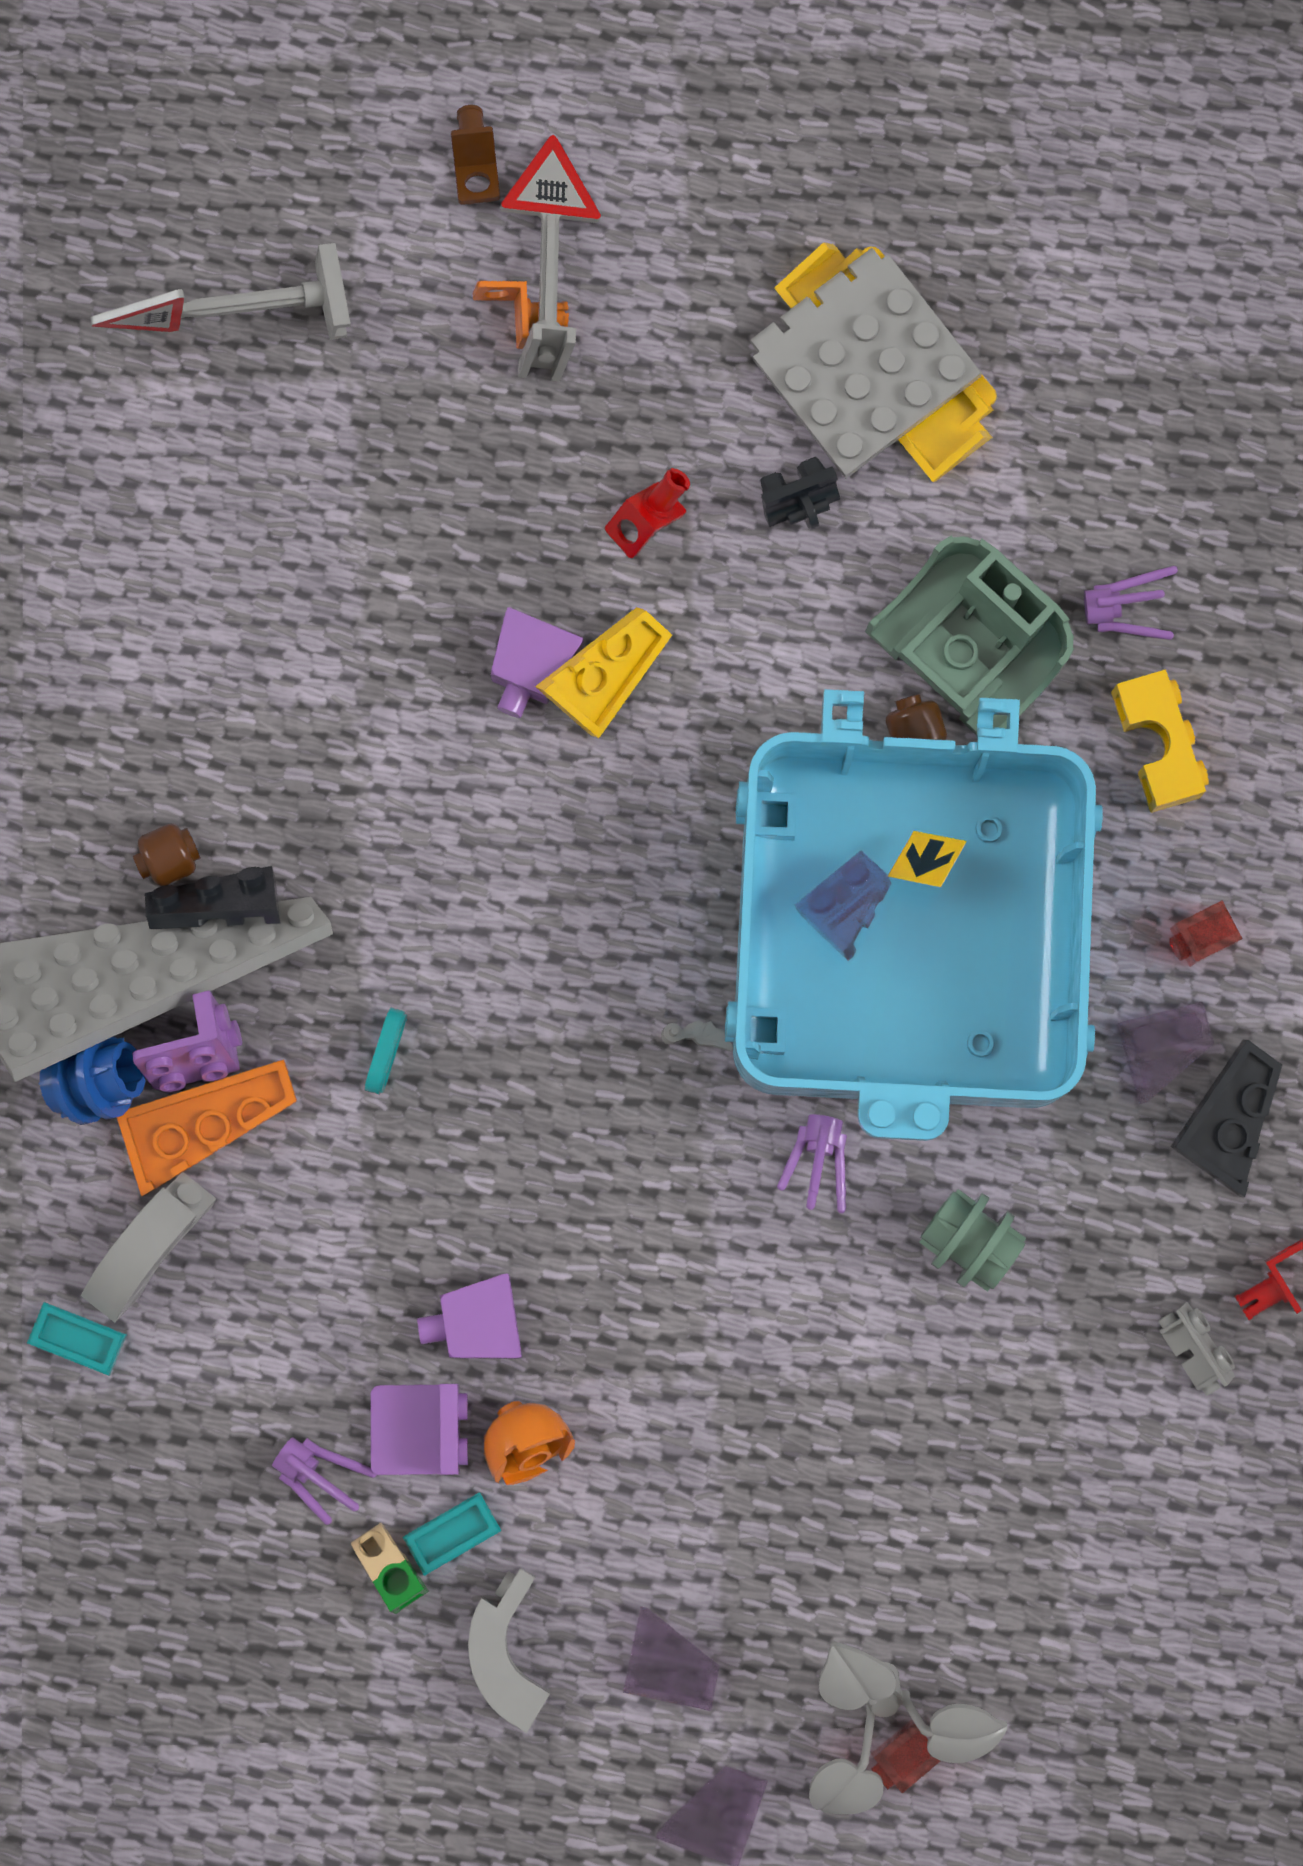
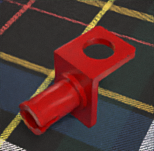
M671 468L664 474L660 482H656L626 499L607 523L605 531L629 558L637 556L657 531L685 515L687 511L678 499L689 489V478L682 471ZM623 520H629L636 526L638 531L636 541H630L623 535L621 530Z
M1303 1238L1264 1260L1270 1269V1272L1267 1273L1269 1277L1243 1293L1234 1296L1240 1307L1254 1299H1258L1255 1303L1243 1309L1249 1321L1254 1316L1282 1300L1285 1304L1290 1302L1296 1314L1302 1311L1275 1265L1302 1250Z

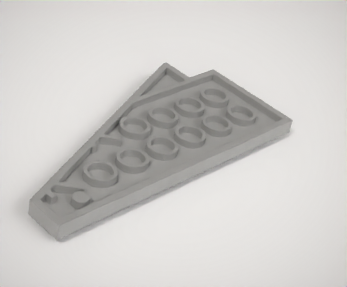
M312 897L278 901L281 924H265L264 917L244 918L245 922L243 925L227 926L226 920L209 919L200 927L149 929L148 922L145 921L118 926L103 924L91 930L0 943V1060L14 1082H17L193 1000V994L212 991L332 935L331 922Z

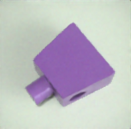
M508 607L505 612L491 670L492 682L506 687L497 709L512 717L521 718L529 698L548 704L550 700L535 686L580 652L584 647V639Z
M508 1273L440 1296L443 1314L417 1318L421 1344L447 1340L450 1358H522L511 1281Z

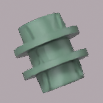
M957 1189L956 1192L953 1191L934 1215L920 1236L922 1239L919 1243L936 1255L931 1263L935 1268L940 1269L948 1258L963 1268L956 1281L960 1286L965 1287L970 1281H973L988 1292L990 1288L994 1289L1013 1265L1026 1244L1024 1242L1026 1237L1010 1226L1015 1217L1010 1212H1005L998 1222L982 1212L989 1201V1197L981 1193L976 1200H973Z

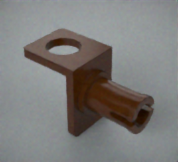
M477 105L462 106L457 111L459 129L451 131L458 202L461 205L499 201L500 189L493 128L491 126L484 127L482 108ZM482 176L489 180L490 185L484 191L472 192L466 187V182L472 177Z

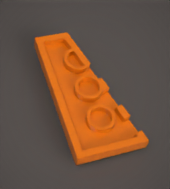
M283 1059L130 1108L123 1116L117 1117L141 1197L146 1196L298 1102L285 1060Z

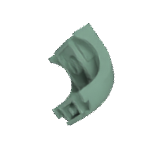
M951 535L941 541L934 548L931 556L919 573L884 610L869 622L865 630L895 660L900 657L961 714L959 719L976 735L979 698L1020 700V717L1057 677L1075 649L1073 648L1074 636L1068 623L1070 619L1063 610L998 549L982 538L979 541L965 536L952 537ZM994 715L993 728L1006 729L1007 715Z

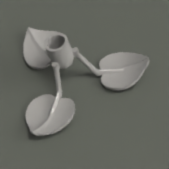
M832 1641L819 1677L820 1695L831 1706L844 1710H855L867 1704V1717L859 1763L856 1766L852 1762L840 1758L829 1761L821 1766L810 1783V1803L813 1808L825 1813L857 1814L873 1808L880 1801L883 1795L882 1778L876 1772L865 1770L869 1763L875 1715L879 1717L892 1716L897 1712L901 1704L907 1709L920 1733L924 1736H929L927 1742L928 1753L938 1760L949 1763L973 1761L990 1752L1005 1735L1007 1721L999 1720L979 1707L967 1704H952L935 1712L930 1719V1726L924 1723L910 1700V1692L901 1690L899 1671L893 1664L882 1662L859 1649Z

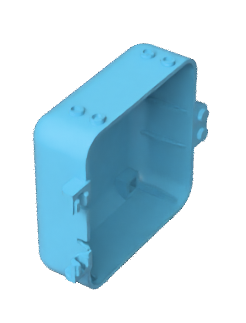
M824 689L821 734L789 732L770 738L756 751L750 764L747 782L739 781L737 789L736 824H743L744 832L735 1001H728L726 1008L725 1042H733L734 1063L740 1076L751 1087L766 1094L858 1099V1122L860 1127L869 1136L881 1139L928 1141L937 1138L948 1125L950 1104L1039 1108L1055 1102L1073 1089L1079 1082L1085 1070L1088 1052H1093L1095 1044V1026L1088 1025L1094 839L1096 831L1100 832L1102 828L1103 807L1102 805H1095L1096 785L1089 766L1076 753L1062 747L1018 744L1020 700L979 698L977 718L978 739L977 742H970L968 745H955V741L893 737H884L883 741L869 740L868 736H862L864 691ZM832 707H847V719L832 720ZM994 715H1007L1006 729L993 728ZM913 831L967 841L941 887L887 877Z

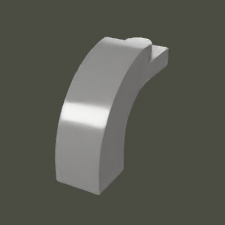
M182 1172L166 1189L162 1188L129 1224L100 1262L81 1296L115 1323L137 1301L160 1264L178 1242L212 1208L216 1198Z
M521 1567L516 1575L510 1571L505 1575L495 1592V1595L502 1598L498 1605L482 1596L471 1621L468 1654L474 1680L485 1700L502 1718L527 1733L551 1691L523 1674L512 1661L507 1647L509 1622L536 1577Z

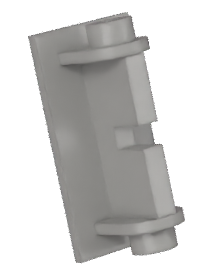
M1186 1302L1176 1311L1179 1318L1171 1312L1158 1320L1162 1327L1159 1332L1176 1357L1188 1349L1194 1354L1193 1357L1184 1361L1181 1365L1197 1391L1202 1389L1204 1394L1208 1396L1221 1387L1217 1381L1218 1379L1224 1387L1235 1377L1232 1372L1235 1368L1234 1362L1223 1346L1216 1347L1207 1333L1211 1330L1210 1325L1198 1308L1193 1310L1189 1303Z

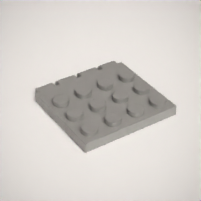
M873 248L848 265L849 271L855 277L852 282L840 271L814 291L815 296L821 303L819 307H816L811 299L806 297L783 314L780 319L788 329L786 332L783 333L773 322L750 339V343L758 352L753 356L755 364L845 479L969 387L982 375V372L889 254L881 259Z

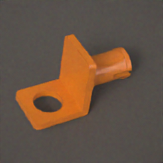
M478 281L473 291V300H514L516 348L523 349L529 336L530 328H532L533 323L538 322L539 302H530V299L527 298V281ZM491 290H504L500 292H489ZM567 301L557 302V322L560 326L568 327L569 313H565V311H568Z

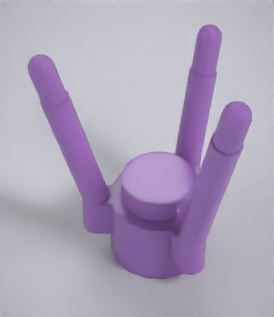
M1171 566L1115 583L1095 585L1094 590H1085L1084 606L1087 625L1097 624L1098 632L1115 631L1171 640L1174 637L1171 631L1114 622L1113 619L1122 616L1121 604L1148 601L1165 596L1163 590L1120 595L1118 591L1174 575L1178 571L1177 567Z
M816 1114L809 1115L807 1126H799L797 1141L777 1187L781 1191L785 1190L806 1143H808L807 1151L814 1153L815 1157L806 1207L809 1210L814 1209L819 1191L824 1157L832 1156L833 1149H835L837 1211L844 1213L846 1210L844 1149L847 1135L841 1134L842 1120Z
M292 1437L281 1449L272 1464L273 1468L282 1473L279 1479L290 1486L326 1525L332 1522L331 1517L299 1481L305 1483L309 1479L341 1504H344L352 1511H357L359 1509L358 1503L315 1472L319 1461L314 1458V1455L371 1478L376 1477L377 1474L370 1467L319 1447L308 1438L302 1444Z

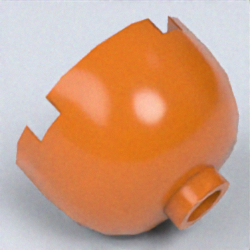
M514 1401L503 1406L497 1412L498 1417L491 1423L484 1436V1455L488 1468L495 1482L499 1483L501 1477H503L506 1485L526 1482L548 1471L540 1467V1465L558 1454L563 1461L575 1448V1440L562 1417L548 1406L538 1403L522 1404L520 1401Z

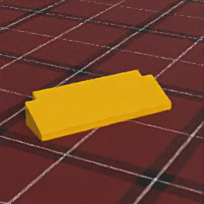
M823 242L776 285L774 289L790 308H793L806 297H809L815 306L819 307L821 303L814 294L816 289L840 271L852 282L855 277L849 271L848 265L871 248L875 250L881 259L885 255L877 247L870 246L864 250L856 248L845 258L834 244ZM982 374L978 380L899 439V442L932 482H936L993 438L980 421L994 411L991 406L997 399L996 390Z

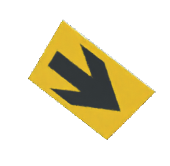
M913 831L887 877L941 887L967 841Z

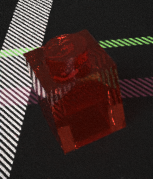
M1222 900L1172 926L1170 930L1173 936L1169 938V943L1176 957L1180 961L1186 959L1189 967L1237 944L1243 938Z
M911 1719L871 1753L877 1762L871 1770L882 1778L883 1785L887 1790L895 1784L901 1793H904L941 1760L932 1757L928 1753V1738L920 1733L916 1724Z

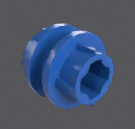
M113 1036L40 1071L39 1085L46 1105L53 1112L61 1114V1118L68 1117L70 1121L80 1125L96 1122L101 1117L107 1120L123 1116L130 1108L132 1099L138 1097L143 1092L145 1077L133 1061V1052L137 1051V1049L132 1044L124 1042V1038L117 1039Z

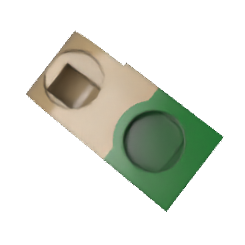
M379 1523L351 1542L356 1555L390 1612L397 1614L429 1592L405 1554L400 1551L382 1523Z

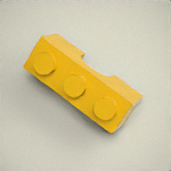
M1165 669L1116 684L1111 694L1124 732L1137 728H1148L1155 731L1164 743L1163 758L1159 761L1143 765L1138 771L1150 812L1153 813L1200 799L1206 792L1205 786L1209 784L1208 774L1202 760L1196 761L1191 746L1195 744V735L1189 720L1183 721L1178 707L1182 703V697L1176 680H1169Z

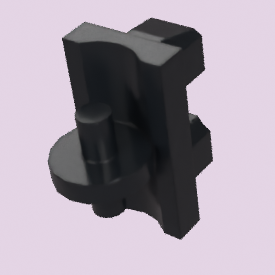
M813 457L801 462L797 466L800 479L786 484L781 473L775 472L762 477L760 480L763 493L761 498L764 516L769 527L787 520L790 525L804 520L809 530L818 528L819 521L817 515L830 510V503L840 500L836 483L838 478L833 466L825 468L817 457Z

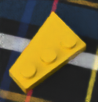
M636 607L535 687L588 734L600 738L667 644L672 634L646 610Z

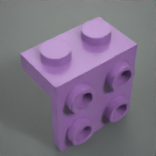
M210 990L192 995L199 1035L133 1052L134 1064L155 1090L174 1092L184 1088L188 1083L200 1080L217 1081L225 1078L228 1073L240 1070L236 1047L242 1045V1037L236 1020L230 1021L226 1005H219Z
M459 1384L379 1385L372 1389L371 1469L375 1474H460V1465H468V1438H460V1420H468L467 1393H459Z

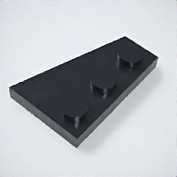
M272 866L263 868L248 867L239 873L221 877L206 876L194 883L180 886L164 885L152 892L145 893V914L149 929L200 927L209 919L226 920L227 926L243 925L245 922L244 918L264 917L265 924H281L276 880Z
M1242 1040L1171 1145L1174 1150L1240 1197L1246 1196L1249 1182H1247L1252 1161L1257 1157L1260 1143H1258L1265 1116L1269 1115L1282 1064L1251 1041Z

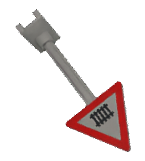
M551 135L500 205V210L506 213L531 215L541 218L538 322L532 325L520 356L518 377L527 378L530 367L552 369L551 381L560 382L576 344V328L563 327L557 322L559 220L598 223L601 214L555 135Z
M335 243L318 245L315 257L318 281L302 282L301 286L200 298L184 303L183 290L178 289L90 317L92 327L174 332L179 331L181 318L183 317L203 318L304 305V308L322 306L330 340L347 337L346 327H350L351 323Z

